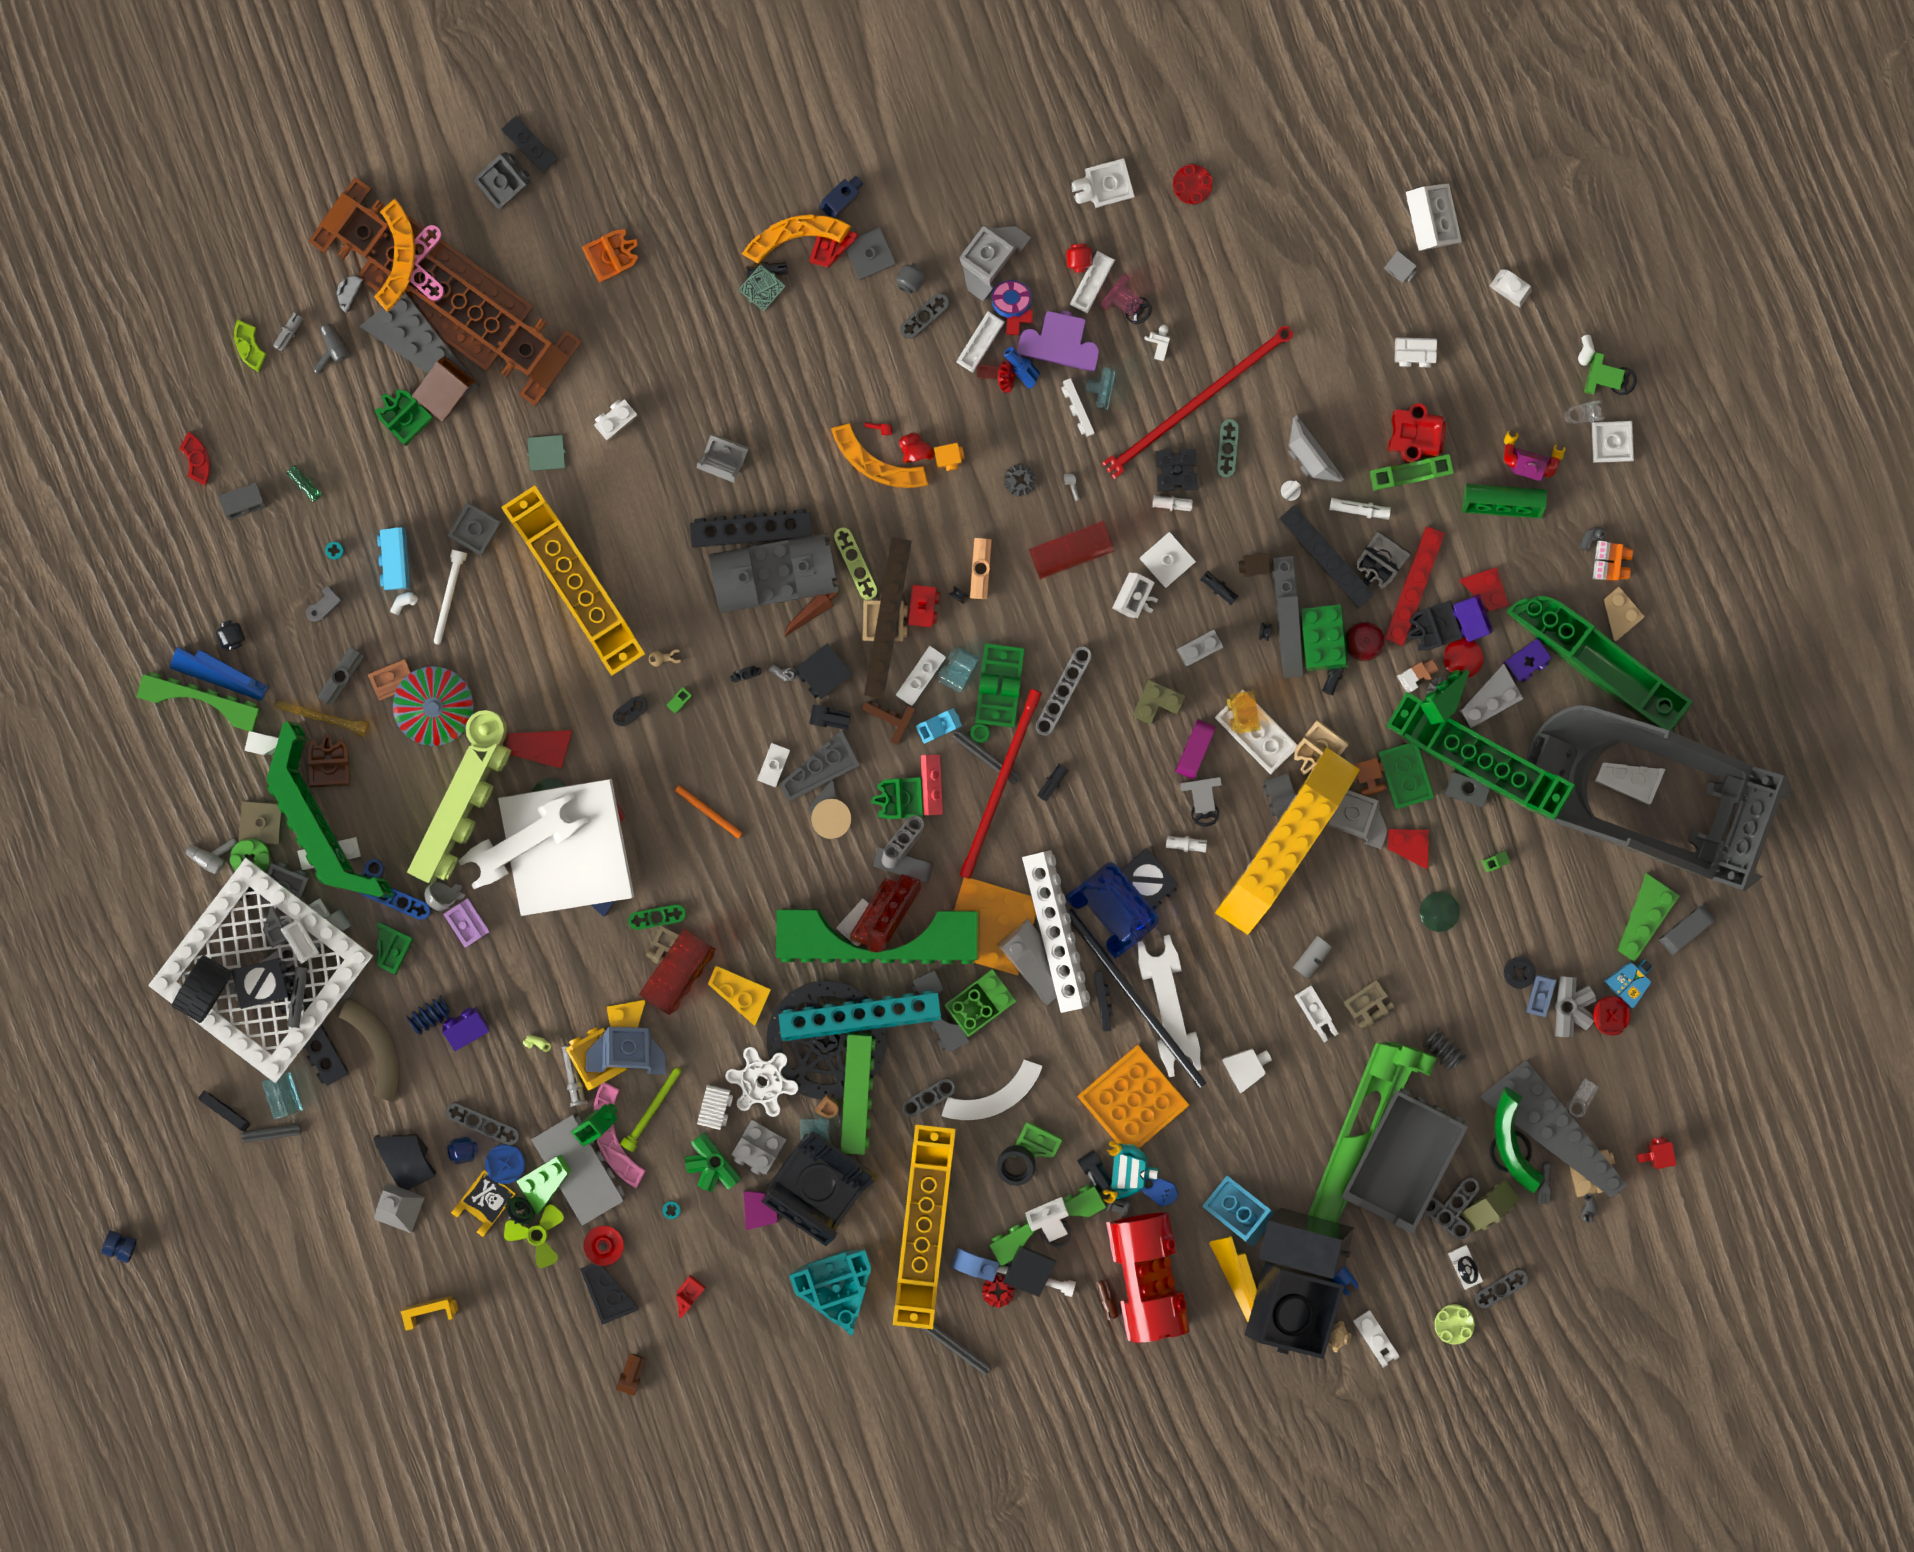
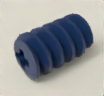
M439 995L440 1002L432 999L433 1006L425 1003L426 1010L418 1007L419 1014L412 1011V1018L406 1015L411 1027L417 1034H423L422 1028L429 1031V1024L433 1027L437 1026L436 1020L440 1023L444 1022L443 1016L447 1019L450 1018V1009L442 995Z

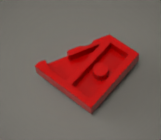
M849 231L842 243L817 236L809 262L830 268L855 242L859 235Z
M1497 567L1459 579L1460 583L1473 596L1480 594L1483 605L1489 612L1509 605Z

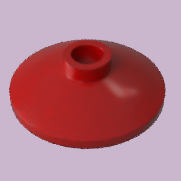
M598 1226L586 1235L583 1247L586 1257L592 1263L599 1266H608L620 1258L624 1244L617 1230L609 1226ZM601 1243H605L607 1245L606 1250L600 1249L599 1246Z

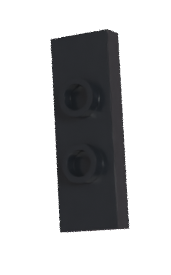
M516 116L501 129L543 173L558 160Z
M1095 971L1094 978L1102 1028L1104 1032L1111 1031L1109 1016H1113L1111 1004H1107L1106 996H1110L1108 984L1104 985L1102 971Z

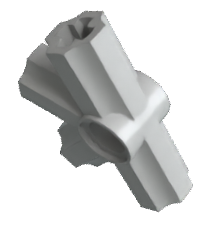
M1558 976V993L1555 1003V1036L1573 1037L1574 1023L1587 1030L1594 1022L1593 1014L1584 1009V1007L1597 1001L1596 996L1589 985L1576 991L1577 977ZM1567 1001L1570 1004V1008L1567 1012H1564L1562 1004Z

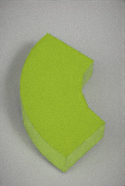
M237 319L234 330L237 350L249 367L260 372L267 354L256 343L255 333L257 328Z

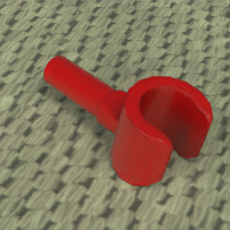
M865 422L864 427L881 429V436L892 435L891 425Z

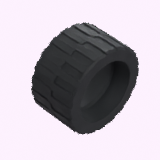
M202 955L182 984L172 1003V1007L195 1021L202 1023L228 983L232 971L209 957Z

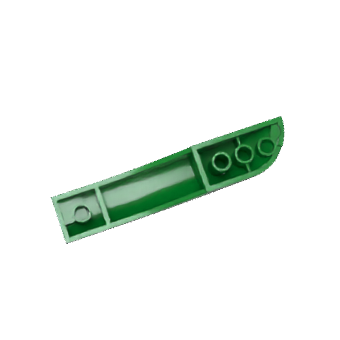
M1545 596L1524 598L1513 604L1506 611L1510 617L1571 667L1648 724L1673 732L1693 704L1691 699L1659 678L1607 638L1594 625L1558 600Z

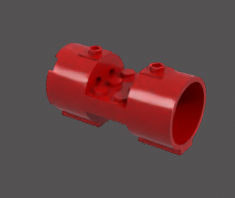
M1169 1212L1141 1214L1106 1222L1113 1262L1122 1264L1128 1299L1120 1301L1127 1341L1131 1340L1133 1343L1151 1342L1189 1333L1190 1328L1183 1291H1175V1281L1171 1271L1169 1255L1176 1253V1245Z

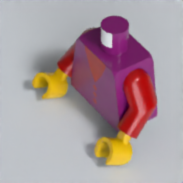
M1510 431L1507 432L1504 438V443L1506 444L1504 462L1513 473L1538 481H1542L1544 477H1553L1555 475L1560 460L1564 457L1565 447L1562 451L1556 449L1557 444L1554 445L1552 457L1550 458L1515 447L1514 444L1518 439V433H1515L1514 437L1509 434Z

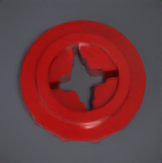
M1003 361L998 370V383L1004 393L1011 392L1015 382V374L1012 370L1013 365L1009 361Z
M996 1275L993 1282L986 1280L983 1285L982 1295L990 1306L1000 1308L1008 1305L1013 1299L1014 1287L1003 1282L1004 1276ZM996 1283H998L1000 1289L1007 1290L1001 1293L1000 1300H998L996 1294L989 1293L996 1290Z

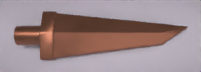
M838 593L815 596L788 624L784 637L824 611L832 608L834 604L831 600Z

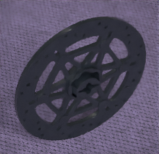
M816 981L796 988L785 996L771 1016L766 1038L769 1059L771 1060L776 1053L784 1054L781 1034L777 1033L780 1031L778 1014L784 1010H794L803 1002L807 1004V1007L821 1009L823 1005H820L817 1000L820 996H834L848 1002L853 1001L854 1004L856 1002L862 1003V1000L870 998L857 988L838 981ZM877 1009L874 1015L877 1017H881V1014ZM840 1013L835 1018V1021L838 1022L845 1015ZM820 1016V1017L822 1018V1020H823V1023H824V1022H825V1017ZM799 1019L795 1026L799 1027L804 1019ZM885 1028L870 1030L872 1039H876V1049L871 1051V1058H874V1070H870L869 1078H873L876 1075L885 1056L887 1043ZM844 1033L839 1034L840 1038L836 1034L827 1035L829 1040H831L828 1044H824V1040H821L825 1039V1036L812 1037L808 1041L804 1039L790 1040L799 1065L792 1069L787 1062L781 1070L782 1076L787 1080H793L797 1084H801L800 1086L798 1085L797 1092L804 1096L823 1099L828 1094L834 1099L843 1098L844 1086L841 1081L845 1083L846 1064L843 1065L841 1051H847V1047L843 1045L848 1035ZM796 1042L809 1046L804 1058H801ZM812 1052L818 1055L810 1064H806ZM837 1056L839 1069L834 1067L830 1057ZM824 1058L831 1070L818 1069L813 1066ZM808 1072L832 1075L835 1077L836 1083L818 1084L806 1080L804 1076Z

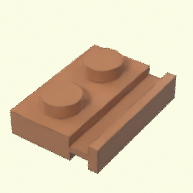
M406 659L368 673L379 701L395 695L400 682L411 672Z

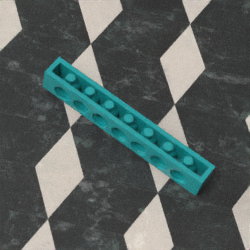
M934 991L922 992V995L914 996L913 993L904 994L902 998L895 999L894 996L883 997L880 1001L865 999L862 1000V1003L858 1004L850 1001L842 1003L843 1006L836 1007L834 1004L823 1005L821 1009L805 1007L803 1011L799 1012L790 1009L784 1010L783 1014H778L782 1041L942 1020L939 995L934 993ZM923 1003L925 1008L923 1011L918 1012L914 1010L915 1005ZM899 1005L905 1007V1011L902 1014L894 1012L895 1008ZM878 1008L885 1010V1014L881 1017L874 1015ZM864 1011L865 1017L858 1020L855 1018V1013ZM842 1013L845 1015L844 1021H835L837 1014ZM819 1016L825 1017V1022L822 1025L815 1024V1019ZM798 1019L806 1021L805 1025L801 1028L795 1026V1022Z

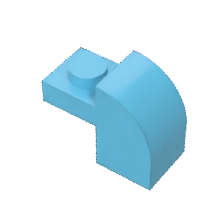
M952 708L916 725V728L925 744L961 727L962 724L959 715Z

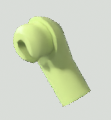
M528 1035L523 1041V1044L529 1049L534 1044L544 1052H548L551 1049V1044L538 1036Z

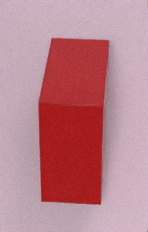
M1028 310L1019 317H1007L1006 335L1019 336L1020 323L1032 324L1033 310Z

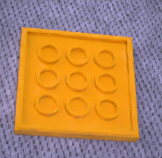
M1138 1044L1077 1095L1118 1145L1120 1143L1134 1144L1138 1148L1142 1147L1190 1106Z

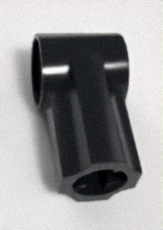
M813 705L809 724L848 730L851 713Z
M1094 1150L1077 1160L1098 1192L1112 1185V1180L1102 1166L1103 1163Z

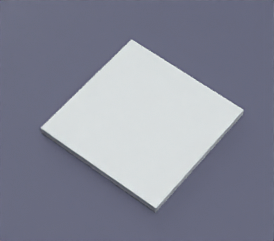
M612 779L498 798L506 839L541 819L542 816L538 808L549 801L562 798L573 793L575 798L566 806L565 812L567 817L573 821L586 817L589 821L575 835L557 844L552 836L510 861L521 916L634 897Z

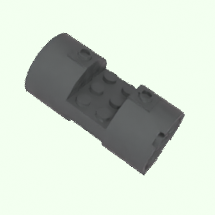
M823 533L709 554L719 612L726 613L839 592L838 585L833 583V581H837L831 545H826V542L830 541L829 534Z

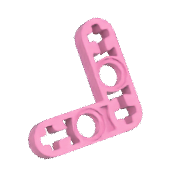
M434 225L427 226L415 239V245L422 244L424 252L421 255L415 254L414 267L417 266L418 268L413 271L410 282L430 300L438 301L444 296V288L419 265L441 240V231ZM429 230L432 232L436 230L437 238H431L428 241L431 244L429 247L420 240L422 237L425 240L429 237L427 233ZM419 272L424 273L426 277L425 281L421 284L416 283L414 280V276ZM430 279L433 281L430 283L433 288L439 287L438 292L440 294L438 296H430L432 292L427 287L425 290L422 289V287L428 284Z

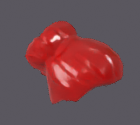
M909 433L899 440L901 452L904 453L903 463L916 462L923 458L928 460L934 459V450L929 444L921 441L918 433Z

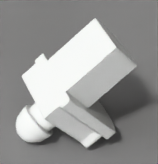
M1167 325L1159 327V334L1150 332L1149 336L1144 337L1147 341L1158 343L1154 359L1164 361L1170 336H1166L1169 331Z

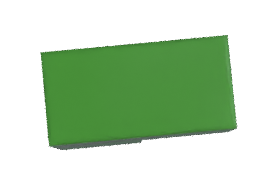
M682 687L666 706L676 714L693 695Z
M1506 851L1481 860L1486 872L1493 871L1510 863Z

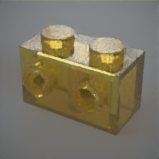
M1254 690L1230 694V699H1226L1228 711L1232 710L1233 718L1230 719L1231 731L1235 730L1236 734L1260 730Z

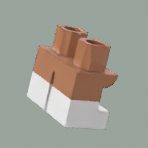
M1433 660L1424 664L1419 662L1397 675L1406 692H1412L1418 688L1415 683L1416 681L1432 679L1430 675L1438 671V668Z

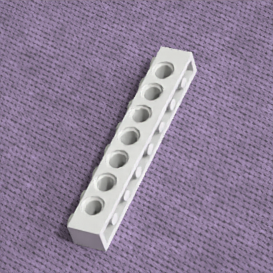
M1049 850L1022 857L1060 1011L1063 1013L1087 1007L1090 1005V995L1085 987V975L1081 971L1080 955L1076 951V939L1071 931V919L1066 911V899L1061 891V879L1056 871L1055 856ZM1042 868H1043V869L1045 870V872H1046V876H1045V877H1043L1042 874H1041V869H1042ZM1046 888L1051 892L1050 897L1046 894ZM1051 907L1055 909V916L1051 914ZM1056 926L1060 929V935L1055 931ZM1061 946L1065 949V955L1060 951ZM1066 965L1070 969V974L1065 971ZM1070 985L1075 988V993L1071 992Z

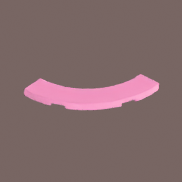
M607 1082L600 1084L595 1098L594 1110L604 1104L608 1105L611 1103L615 1105L620 1089ZM613 1124L601 1137L596 1139L606 1162L625 1182L637 1188L646 1170L633 1162L625 1153L618 1141Z

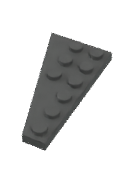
M406 290L389 312L382 308L360 325L365 331L427 374L438 360L444 356L447 357L475 381L463 398L480 386Z

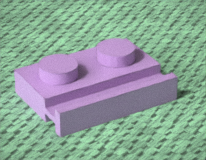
M468 898L443 914L465 948L490 932Z

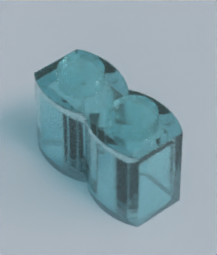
M958 647L956 650H951L947 658L950 660L947 668L943 666L937 677L941 678L939 683L961 693L979 657Z

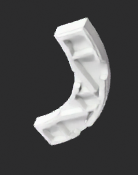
M1024 1059L1017 1074L1004 1088L992 1095L974 1100L948 1097L941 1116L957 1120H977L997 1115L1015 1105L1028 1093L1036 1082L1043 1066Z

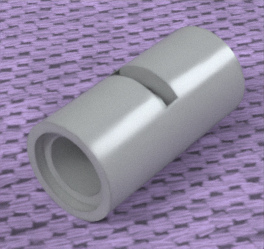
M1316 936L1293 968L1309 980L1333 947Z

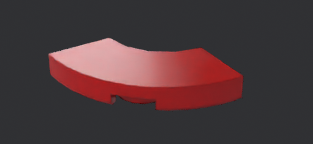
M188 432L179 448L189 461L187 476L206 486L210 476L209 455L202 442L195 435Z

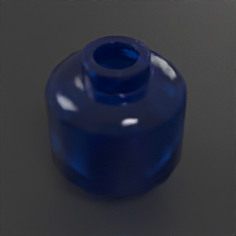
M467 1136L453 1139L450 1145H447L448 1157L450 1161L457 1165L472 1162L475 1154L478 1153L477 1144L472 1142Z

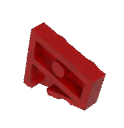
M1388 829V850L1423 868H1428L1429 830Z

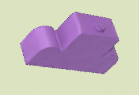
M1048 311L1045 315L1042 334L1039 335L1033 329L1025 330L1020 336L1017 352L1023 357L1095 372L1099 350L1092 342H1086L1081 345L1085 325L1084 319L1073 317V313L1061 311L1060 314Z

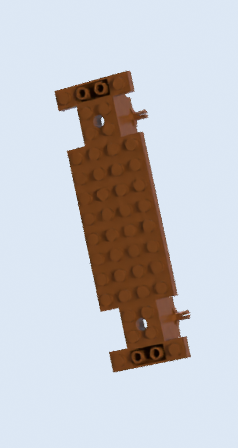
M354 177L308 242L325 254L336 238L341 240L344 246L337 255L345 260L348 253L352 250L367 259L368 262L357 276L366 278L364 283L379 292L393 268L394 238L389 225L381 220L377 214L384 204L380 203L377 199L371 209L363 207L361 204L372 189ZM407 215L412 226L414 239H416L425 227ZM363 227L369 229V234L365 238L359 236V230ZM431 231L427 232L429 237L426 240L423 237L420 239L428 247L431 245L428 241L431 238H437ZM441 239L419 265L444 288V296L438 301H432L411 282H409L406 291L445 341L481 368L488 371L496 358L500 356L507 363L501 372L503 376L508 378L513 369L520 370L528 376L530 380L519 395L536 407L579 348L582 341L567 330L564 331L555 345L546 340L540 333L547 324L546 321L540 318L534 328L523 323L533 309V305ZM416 244L415 254H423L424 246ZM422 272L414 276V280L418 284L423 283L426 278ZM430 279L428 284L422 287V289L425 290L427 287L432 292L430 296H438L440 294L438 292L439 287L433 288L430 285L433 281ZM524 345L531 346V353L527 356L521 354V348Z

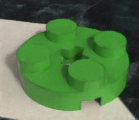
M245 838L238 841L231 851L230 864L233 869L237 870L244 859L247 858L246 854H254L255 862L253 863L266 872L271 861L268 846L257 838Z

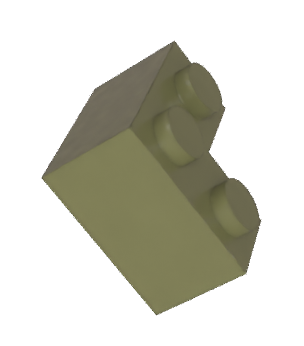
M1148 680L1132 717L1151 725L1158 707L1178 714L1185 696Z
M1505 1179L1493 1186L1484 1196L1470 1203L1462 1211L1461 1215L1474 1232L1481 1228L1484 1231L1493 1224L1492 1222L1498 1223L1506 1217L1504 1214L1512 1211L1516 1207L1514 1204L1520 1198Z

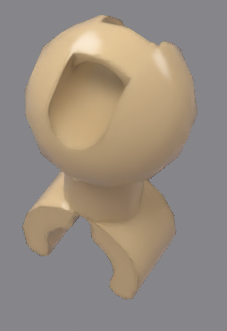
M675 649L667 654L654 651L649 655V663L654 667L661 666L663 662L668 661L676 664L680 663L681 660L670 658L674 653H678L679 650ZM650 657H654V662L650 661Z

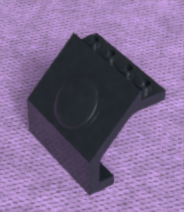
M811 1131L809 1134L806 1133L772 1179L761 1202L821 1244L827 1246L836 1238L838 1234L836 1230L844 1216L860 1194L875 1181L877 1175L859 1164L851 1156L839 1150L837 1146L823 1139L821 1135Z

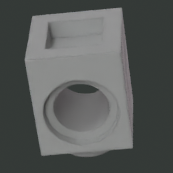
M1399 251L1395 253L1384 267L1386 271L1401 283L1405 280L1409 282L1416 273L1414 271L1416 265Z

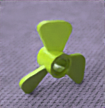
M548 1204L544 1209L540 1224L527 1228L519 1223L514 1224L513 1220H508L505 1224L504 1238L507 1241L527 1238L530 1244L536 1246V1265L539 1268H545L556 1263L558 1260L557 1253L546 1242L548 1237L547 1230L561 1223L564 1219V1214L553 1204ZM533 1230H540L543 1234L542 1239L535 1240L532 1237Z

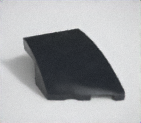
M393 1134L392 1137L374 1136L373 1139L378 1152L398 1187L409 1190L435 1177L437 1172L425 1158L428 1148L417 1134Z

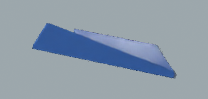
M177 647L170 664V668L257 700H262L269 688L267 685L202 650H198L195 656Z

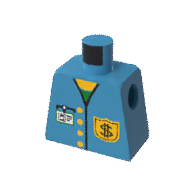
M1645 959L1637 967L1632 962H1628L1608 976L1604 982L1630 1008H1634L1651 984V981L1645 975L1653 967Z

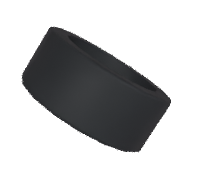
M1014 1145L1007 1147L998 1158L997 1172L1003 1182L1013 1186L1027 1183L1035 1171L1036 1161L1034 1155L1023 1146ZM1010 1156H1019L1025 1159L1028 1164L1026 1173L1019 1176L1009 1173L1004 1166L1006 1159Z

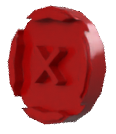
M1611 995L1599 1000L1593 1013L1594 1024L1601 1033L1611 1036L1621 1034L1624 1028H1627L1631 1016L1628 1004L1621 997Z

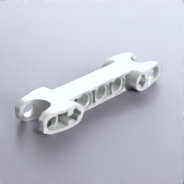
M573 793L549 801L538 808L542 816L541 819L493 847L491 841L487 839L471 848L458 860L460 866L474 862L480 867L481 875L477 881L473 882L472 887L477 889L483 885L498 881L509 874L504 866L508 862L552 836L557 844L575 835L589 821L586 817L577 821L570 820L567 817L565 809L568 803L575 798Z
M1170 935L1164 936L1165 950L1158 957H1152L1147 953L1143 941L1137 942L1138 964L1142 980L1151 978L1153 980L1163 1026L1184 1054L1191 1058L1194 1067L1199 1071L1201 1070L1198 1037L1196 1032L1186 1034L1172 973L1182 970L1178 953L1172 944ZM1158 1040L1160 1057L1166 1067L1168 1076L1173 1077L1175 1076L1174 1061L1176 1058L1162 1040Z

